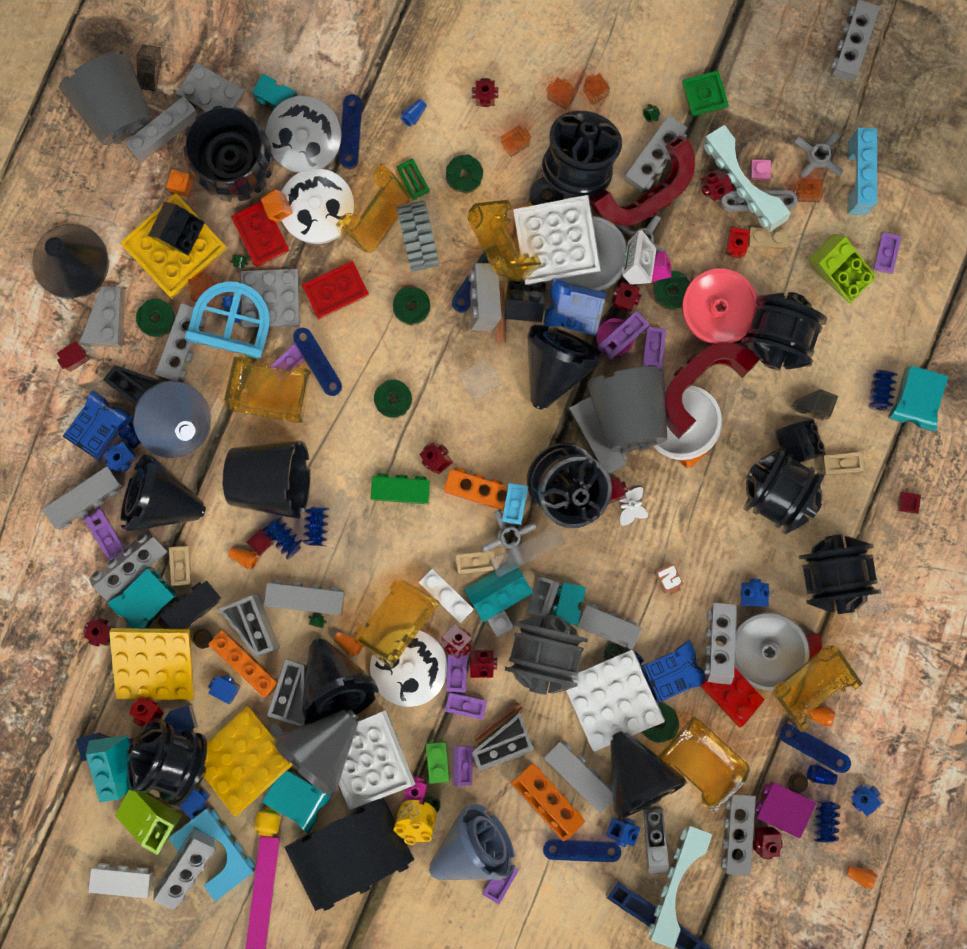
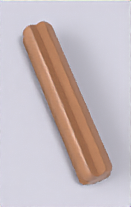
M499 287L502 318L495 327L496 343L502 344L506 342L504 289Z
M516 703L474 736L476 743L481 745L519 712L521 714L523 712L521 705Z

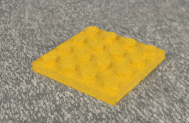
M177 193L166 201L180 206L199 218ZM162 204L122 240L120 244L172 299L228 248L206 224H204L189 256L149 237L148 234L163 206Z
M111 628L110 642L116 699H138L141 697L145 700L147 698L152 700H194L190 629Z
M249 706L245 707L207 742V755L204 764L206 766L204 778L235 817L293 765L276 749L273 743L276 740L275 737Z

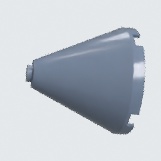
M172 381L156 384L143 393L135 406L133 420L135 434L141 444L157 456L165 458L186 456L200 447L209 433L211 413L207 401L200 392L188 384Z
M476 803L462 809L430 863L429 872L431 876L437 880H502L511 875L515 868L514 864L511 865V859L515 857L514 848L506 829L495 814L490 817L484 812L487 808Z

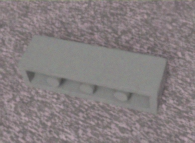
M183 96L128 139L125 144L138 161L142 163L193 123L198 114Z
M590 397L570 407L569 412L595 460L606 469L608 474L610 475L626 466L625 461L627 457L625 453L611 452L609 450Z
M106 466L45 507L43 511L55 529L65 530L72 525V521L76 518L81 519L88 515V510L91 508H98L105 503L104 500L109 496L112 498L121 492L120 489L124 486L114 471H111Z
M272 580V583L266 584L264 606L333 615L343 614L345 592H341V588L329 587V590H322V586L310 584V588L302 587L303 583L291 582V586L283 585L284 581Z
M559 740L543 758L601 814L613 801L612 786L608 782L604 784L600 780L602 776L594 768L590 771L585 766L588 762L580 755L576 757L571 752L573 748L566 741L562 743Z

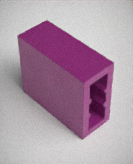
M770 781L769 784L766 783L762 790L764 796L761 802L758 801L755 805L754 816L797 838H801L816 802L775 782Z

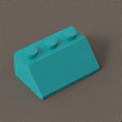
M514 560L464 589L483 622L533 594L531 587Z
M128 735L91 740L88 743L86 757L99 803L119 800L129 790L126 784L127 762L130 760L126 756L130 745Z

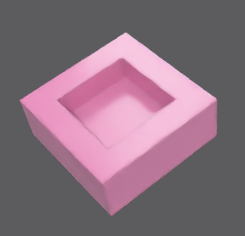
M751 160L750 180L769 181L771 176V160Z

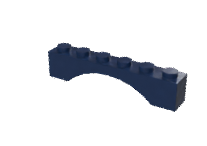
M192 705L172 710L164 719L165 723L173 726L175 733L182 732L183 734L186 731L194 733L193 729L198 727ZM95 733L76 739L82 762L87 761L86 751L89 741L110 738V736ZM129 738V741L131 743L134 740V738Z
M615 879L605 894L606 898L648 927H650L651 923L654 924L656 916H654L656 906L618 879ZM678 923L680 932L675 947L678 949H714Z

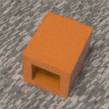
M171 169L166 188L172 194L177 193L179 196L189 198L193 178L188 173Z
M275 189L269 191L266 196L261 198L269 219L280 222L293 214L284 193Z

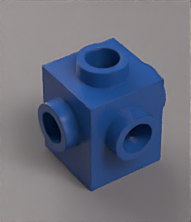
M123 441L118 445L114 444L107 449L108 453L104 455L107 459L105 463L109 469L117 472L127 471L132 467L131 463L138 459Z
M749 579V583H741V606L769 607V583H761V579Z
M869 784L858 786L853 791L855 795L851 797L854 801L852 803L859 812L862 811L866 816L871 815L885 803L879 797L881 793L878 789Z
M612 817L606 836L615 840V844L626 847V844L635 846L641 827L634 825V820L625 817L623 820H617Z

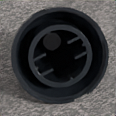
M62 224L50 229L40 238L33 252L32 265L34 274L44 289L59 298L73 299L88 296L101 286L109 270V259L105 243L93 230L79 224Z
M533 325L527 334L530 400L535 408L543 410V408H548L594 370L599 365L602 356L601 354L596 356L595 352L597 349L577 336L560 329L557 332L548 331V326Z
M145 454L138 460L134 468L138 471L134 478L129 479L122 503L120 520L125 521V525L121 524L122 529L136 531L196 521L204 516L206 511L204 502L157 459Z
M321 638L313 640L309 646L302 701V713L308 723H312L343 709L346 711L351 709L357 715L369 707L376 699L375 692L379 693L376 681L327 640Z
M620 731L612 736L610 750L613 813L617 820L620 819L621 815L623 818L628 817L661 801L663 797L675 793L687 784L685 777L629 733Z

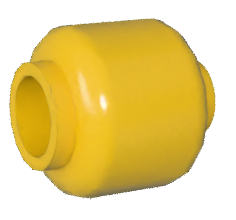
M264 807V810L256 813L254 830L257 831L258 835L272 837L273 834L279 831L281 816L275 813V810L271 807Z

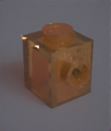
M599 73L596 76L593 74L585 79L583 91L592 105H595L609 96L610 87Z
M557 77L555 82L551 81L546 89L548 92L547 99L566 110L575 97L577 89L571 86L572 84L568 80H561Z
M521 125L502 135L501 143L509 156L512 157L530 146L531 136L526 128L522 129Z
M800 178L797 184H794L793 189L798 199L797 202L819 203L823 198V179Z
M199 275L196 279H188L190 299L196 302L207 289L216 285L217 282H214L208 275Z

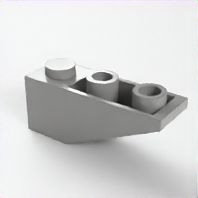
M663 808L644 809L648 874L668 873L669 861Z

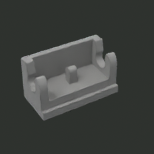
M539 576L526 613L534 616L540 615L545 619L546 614L550 612L559 582Z

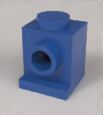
M198 787L179 807L192 820L198 815L196 811L200 813L207 806L205 802L209 799L210 794L204 788L200 789Z

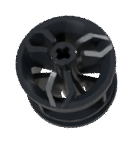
M571 111L558 117L551 126L549 134L550 146L542 160L544 178L556 191L569 197L588 195L590 198L598 194L602 189L606 190L612 180L613 164L622 149V137L619 130L607 118L590 111Z
M788 292L787 298L784 293L757 296L756 304L758 306L755 307V315L750 329L747 331V337L742 339L741 344L753 351L765 367L780 371L782 364L786 370L812 366L813 359L811 357L815 352L814 347L818 335L822 331V325H825L827 322V317L811 307L812 304L803 295Z
M559 443L547 447L534 458L527 473L528 493L533 502L544 511L552 522L565 528H580L593 523L604 513L611 499L612 484L606 469L593 459L587 451L574 444Z
M782 446L759 460V464L766 467L765 469L754 463L746 476L748 498L743 510L749 511L754 507L753 513L755 515L761 514L774 522V526L777 528L783 525L782 533L787 535L809 521V518L803 515L804 513L814 518L822 506V490L820 485L825 472L819 470L814 474V467L808 468L794 460L792 454L789 453L785 457L786 448Z
M842 534L824 537L825 540H820L812 547L810 554L799 555V560L804 559L808 562V564L802 565L807 594L813 593L812 598L806 600V604L828 612H835L833 600H835L837 614L855 612V609L860 608L868 601V595L882 593L881 589H875L872 584H878L873 554L867 555L869 549L874 548V545L845 536L847 548H844Z
M152 719L128 747L126 754L127 758H130L129 762H127L126 774L128 789L143 793L153 789L159 791L160 797L171 805L179 806L183 804L201 783L206 773V766L204 764L207 755V739L205 735L190 731L180 735L175 733L173 726L165 723L163 719Z

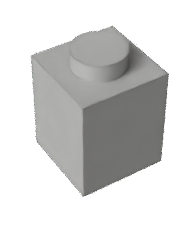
M505 611L487 620L497 637L514 628Z

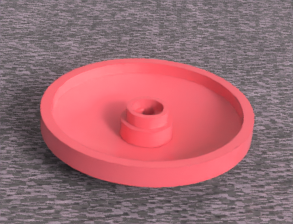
M729 269L708 270L697 276L688 285L684 293L682 315L685 324L694 336L705 343L712 345L726 342L734 343L745 337L750 329L755 315V307L758 306L756 304V292L751 283L735 271Z

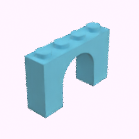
M857 128L848 141V160H856V179L853 191L848 196V215H867L877 204V128Z
M209 807L170 836L169 840L179 852L192 830L195 829L222 843L227 852L226 866L222 872L204 885L213 900L217 901L256 869L254 868V861L249 856L246 857L242 852L244 849L240 842L234 841L231 837L232 832L227 825L223 826L219 821L220 815L215 809L211 810Z

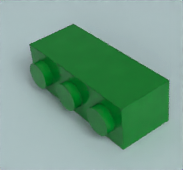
M377 473V476H372L370 499L372 501L429 505L431 482L424 476H415V479H407V475H396V478L388 477V474Z

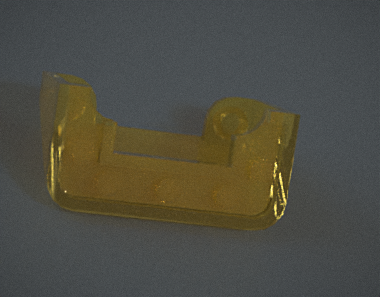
M381 163L373 173V179L381 189L359 218L355 214L346 213L336 224L340 236L365 253H371L376 250L399 218L396 206L408 204L410 201V194L391 170Z
M509 200L475 203L469 209L467 219L494 272L515 282L526 280L541 265L538 256L529 258L528 253L520 255L506 226L511 222L510 218H507V212L512 208Z
M248 356L234 357L224 401L227 408L234 412L302 423L310 370L300 365L292 368L291 371L255 365Z
M402 578L399 581L396 579L389 588L392 591L365 626L360 625L354 633L356 635L354 640L356 643L391 669L441 603Z
M827 645L789 677L777 683L772 694L788 721L802 733L809 727L806 719L812 718L810 714L812 710L836 691L841 690L844 693L846 691L845 687L849 686L856 690L863 683L842 652L835 646Z
M692 717L657 755L670 766L675 767L702 792V804L713 812L720 808L745 784L750 772L749 765L696 717Z

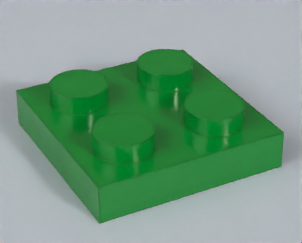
M719 70L682 80V86L692 117L728 108L729 104Z

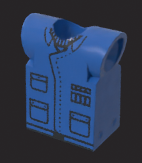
M553 278L550 290L552 304L546 309L543 325L548 327L562 326L563 328L597 336L607 292L575 285L571 286L561 279Z
M91 391L85 407L80 411L63 437L100 462L107 449L119 434V431L131 422L133 416L121 408L110 407L106 398L95 391Z
M690 640L683 643L675 651L641 665L657 703L693 687H700L707 678L704 670L697 665L696 652Z

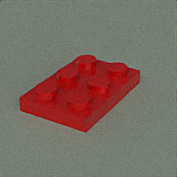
M262 201L231 216L256 267L290 251L276 221L268 218Z
M353 260L302 284L318 320L370 296Z
M735 667L731 685L707 682V678L700 685L739 728L747 723L765 700Z

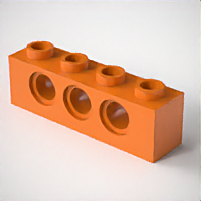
M455 467V470L450 469L444 493L504 511L505 501H500L497 498V494L500 491L507 493L508 487L503 486L502 481L496 479L487 481L484 480L485 476L474 473L471 476L466 474V470ZM469 480L472 486L470 489L464 490L460 486L461 482ZM486 485L489 487L490 492L488 495H481L479 488Z
M221 630L208 644L262 697L267 698L276 689L278 680L227 631Z
M534 763L524 768L511 782L514 788L562 841L573 836L586 822L580 812L571 806L568 799L555 788V785L543 775L541 769L535 766Z

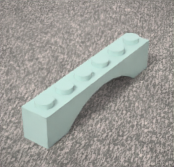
M723 125L707 135L704 142L706 152L714 157L717 167L729 176L731 184L733 183L737 188L738 195L746 200L749 210L752 213L755 212L763 228L766 227L770 232L788 221L791 212L782 200L759 190L744 176L736 159L735 138L727 127Z
M691 826L682 830L680 836L682 844L680 848H676L673 859H676L674 867L671 866L667 874V878H669L668 885H664L660 897H663L662 903L657 905L654 916H656L655 923H651L647 935L650 936V941L674 949L680 932L675 910L678 885L688 867L699 857L706 854L712 834Z

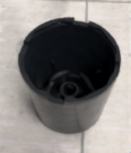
M296 440L231 448L227 453L223 468L222 485L226 502L230 506L289 518H300V512H304L307 506L311 479V469H307L306 460L310 459L306 444L303 441Z

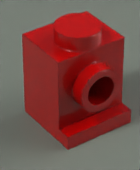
M732 227L729 231L726 254H730L732 258L744 257L747 253L751 230ZM735 241H741L742 245H737Z

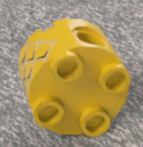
M407 800L402 802L398 809L394 832L403 838L404 842L408 845L432 840L437 811L426 802L422 805L419 804L420 800Z

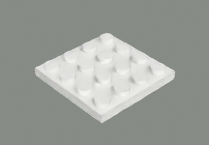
M588 195L513 209L525 285L552 281L553 278L563 279L601 271Z
M629 650L578 673V677L572 676L573 681L578 683V687L566 690L593 752L609 746L610 741L613 739L612 736L620 731L629 733L632 736L665 722L634 650Z
M386 710L358 721L339 782L349 810L415 785Z

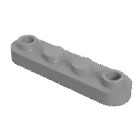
M731 191L721 199V206L726 211H750L748 203L738 195L737 191ZM763 191L771 196L780 198L783 203L784 200H788L790 204H785L789 211L794 209L797 204V196L792 191ZM727 201H732L733 205H729Z

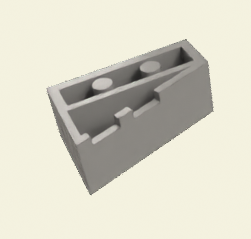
M475 263L473 268L469 270V281H471V330L493 331L502 318L498 264Z
M101 287L79 342L83 346L123 347L125 291L121 287Z
M259 594L251 595L218 609L220 614H223L229 625L241 636L242 641L256 657L280 648Z
M592 603L590 606L585 605L578 626H576L630 650H633L642 629L636 626V622L630 619H626V621L621 620L618 614L608 611V614L601 611V607Z
M285 659L267 716L300 727L307 725V721L302 713L307 665Z
M520 712L472 752L480 773L535 751Z

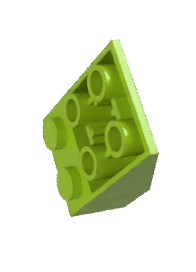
M833 234L808 259L816 272L850 304L876 278L875 274L846 236Z
M128 790L115 816L141 846L158 855L168 842L182 814L147 793Z

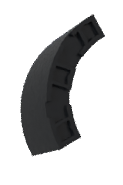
M384 797L369 802L348 816L340 818L324 828L303 836L284 847L315 911L322 908L324 911L329 910L335 906L334 903L357 892H360V894L367 892L371 889L370 885L397 870L399 873L409 868L408 864L415 860L404 839L394 832L395 819Z

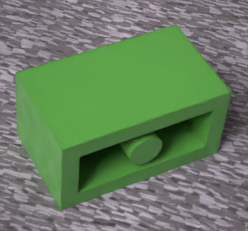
M446 741L426 743L430 784L449 782Z

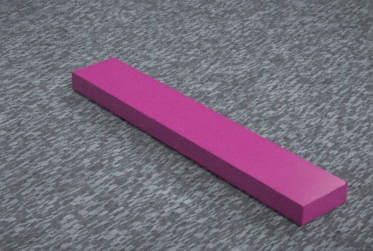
M260 836L245 949H266L280 844L279 837Z

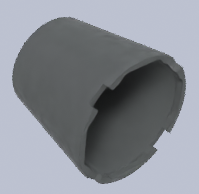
M121 50L120 54H116L113 51L90 60L75 69V75L71 78L66 76L59 84L61 92L102 145L119 143L130 135H135L152 120L151 112L127 52Z
M655 366L625 369L614 372L615 376L606 378L605 375H602L587 383L590 397L611 452L629 453L638 449L639 451L651 449V446L667 441L663 368L658 369Z

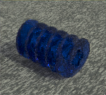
M876 370L877 373H874L872 376L876 380L871 383L875 388L870 390L874 395L869 397V400L873 403H869L868 407L878 411H890L887 407L894 404L888 400L894 399L895 396L889 393L896 391L895 388L891 387V384L897 383L892 377L898 376V374L887 370Z
M311 507L305 510V513L310 516L304 518L305 521L309 522V524L304 525V528L309 531L305 532L303 536L309 539L304 540L303 544L327 547L322 544V542L327 541V538L323 537L322 534L328 533L327 530L323 529L324 526L328 525L323 519L329 518V515L324 514V511L329 510V508Z
M278 517L271 521L262 532L266 531V537L272 536L270 542H277L275 547L277 549L282 547L281 554L287 553L286 559L289 560L301 550L300 544L303 540L295 541L297 534L290 535L292 528L285 530L284 528L287 523L280 524L279 522L282 517Z
M817 800L816 802L820 803L821 806L816 807L815 810L820 811L821 814L815 815V818L821 821L815 823V826L819 827L820 830L814 831V833L819 835L820 838H816L814 841L823 843L838 841L839 836L835 835V833H839L840 829L835 826L839 825L840 821L835 818L840 817V813L835 810L840 809L841 805L832 801Z

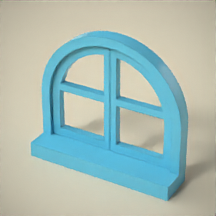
M238 282L216 284L207 289L197 300L185 339L186 341L261 360L270 323L267 305L258 292L245 284ZM235 292L230 312L206 306L211 299L219 294ZM241 294L248 297L255 304L260 320L236 314ZM204 310L228 316L223 337L199 331ZM235 318L260 324L255 345L230 339Z

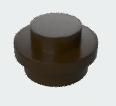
M205 629L198 630L193 637L194 644L201 649L208 648V644L213 640L211 632Z
M794 773L790 776L788 785L792 791L801 793L807 789L808 780L805 775Z

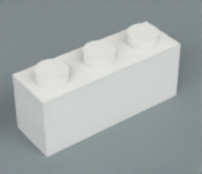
M433 569L419 582L460 623L474 610Z
M98 863V866L91 868L88 893L148 898L151 896L154 872L148 871L149 868L137 867L136 870H132L126 865H118L117 868L109 867L110 864Z

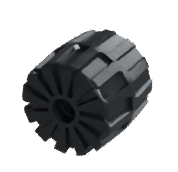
M222 105L215 106L213 109L197 115L191 127L187 128L185 133L186 146L183 147L190 171L199 185L211 196L217 194L221 200L231 202L232 198L238 197L239 201H246L251 199L250 193L253 191L260 193L266 187L265 178H270L272 175L273 162L268 137L255 118L249 117L240 108L222 107ZM235 155L233 160H226L229 156Z

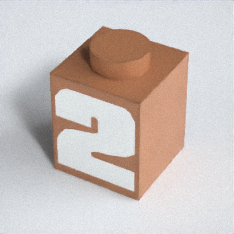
M674 563L654 572L664 593L669 592L672 595L680 591V586L684 585Z

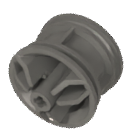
M546 614L545 621L544 617L539 615L515 622L514 626L519 627L521 633L515 632L514 644L511 657H509V661L514 662V664L510 667L505 666V671L512 672L515 679L521 685L530 688V692L546 695L547 690L548 693L554 694L578 687V683L572 679V676L578 677L580 659L584 650L583 647L578 645L582 642H587L588 638L580 637L577 630L570 623L563 621L562 617Z

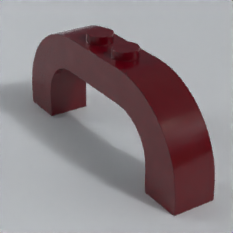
M680 135L665 145L671 158V170L661 183L625 206H618L611 192L602 189L598 194L589 198L590 205L594 211L611 223L629 226L651 218L658 210L669 206L671 201L685 191L694 174L695 154L689 139Z
M728 342L711 345L698 356L694 354L686 362L688 365L685 368L681 366L674 373L675 378L665 391L666 420L670 431L680 439L696 422L684 408L682 395L710 367L726 365L743 378L756 366L760 359L749 349Z

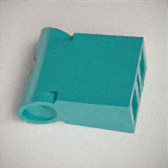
M912 365L905 368L896 403L890 411L888 419L902 423L911 421L919 428L935 432L938 423L937 411L940 407L948 376Z
M147 568L121 595L112 599L107 604L117 615L126 619L129 628L149 629L152 622L161 615L160 612L168 605H171L180 595L154 568Z
M289 768L272 784L262 803L294 820L309 834L317 821V810L328 803L331 795L324 794L302 775Z

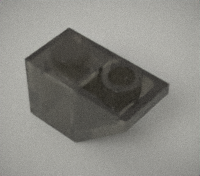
M142 44L136 54L137 79L141 89L156 91L161 68V47Z
M820 389L795 400L791 406L799 413L806 414L808 412L813 414V418L824 421V419L827 420L831 417L838 396Z

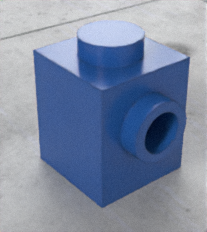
M224 674V676H217V678L211 680L208 686L210 688L208 693L227 704H232L241 686L233 683L235 679Z

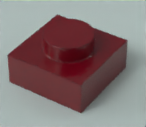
M900 492L898 511L919 514L921 495Z
M261 529L247 541V544L258 556H261L274 544Z

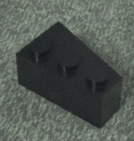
M114 365L103 379V381L135 405L145 391L163 382Z
M207 580L204 583L198 582L191 588L193 590L188 595L184 593L176 600L177 603L172 607L168 605L160 612L162 615H160L158 624L162 629H188L193 622L203 617L220 602L221 597Z

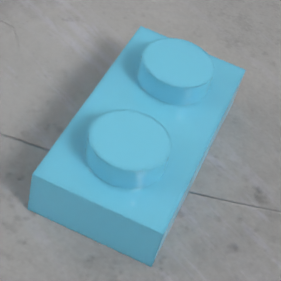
M509 483L502 522L521 525L528 486Z

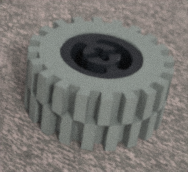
M425 200L396 206L411 272L439 266Z

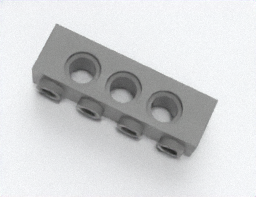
M858 0L855 6H851L848 14L851 19L844 26L843 34H845L844 40L839 42L837 51L840 52L838 57L834 58L831 68H834L833 76L854 82L858 76L880 6ZM856 21H862L864 26L858 25ZM850 38H856L858 43H853ZM844 55H850L852 60H847Z
M669 115L627 172L624 181L641 193L645 189L649 190L655 182L653 180L656 174L660 175L666 166L664 162L667 158L671 160L665 148L667 143L664 142L663 138L669 137L674 140L680 135L686 138L687 127ZM659 152L662 157L656 159L652 153ZM643 167H648V168H650L651 173H649V174L643 173V172H642V168H643Z
M180 304L155 373L161 379L181 383L186 378L187 364L191 363L194 356L192 350L194 345L198 344L186 341L185 339L187 331L184 328L191 321L194 307ZM204 312L199 326V331L200 328H203L206 323L207 317H205L206 314ZM185 340L187 342L186 347L179 349V342ZM175 358H179L180 364L177 367H172V361Z
M148 529L146 532L139 534L133 543L126 545L116 557L109 559L104 567L96 570L89 578L90 583L108 602L167 553L164 544ZM131 562L129 565L123 566L125 563Z
M713 603L712 608L707 611V621H710V627H707L706 639H709V645H706L705 649L708 663H705L704 668L707 682L731 685L733 681L737 605ZM717 623H721V624H723L725 627H723V628H722V627H719V626L717 625ZM716 641H721L724 645H718ZM715 659H721L723 663H717Z
M729 792V797H726L725 808L728 809V817L724 818V829H727L726 837H723L722 845L725 849V856H722L721 868H724L726 874L750 876L756 796L753 794ZM737 809H743L744 811L741 819H736L734 816ZM736 829H741L742 836L735 839L733 832ZM734 849L741 850L739 858H732V851Z
M192 830L154 888L153 901L173 910L176 909L178 904H182L187 890L194 886L197 875L203 872L208 858H212L216 851L213 837L198 830Z

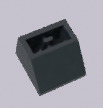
M164 202L148 236L169 248L189 256L205 222L176 204Z
M508 279L504 319L542 322L546 282L525 285V280Z
M814 419L794 423L775 430L780 448L782 446L786 448L785 457L790 453L793 455L794 460L803 463L826 455L825 447L820 439L818 426Z

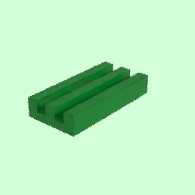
M413 158L396 166L413 201L417 200L418 197L421 198L426 193H430ZM410 164L424 187L422 191L408 166ZM402 168L406 169L418 193H414Z

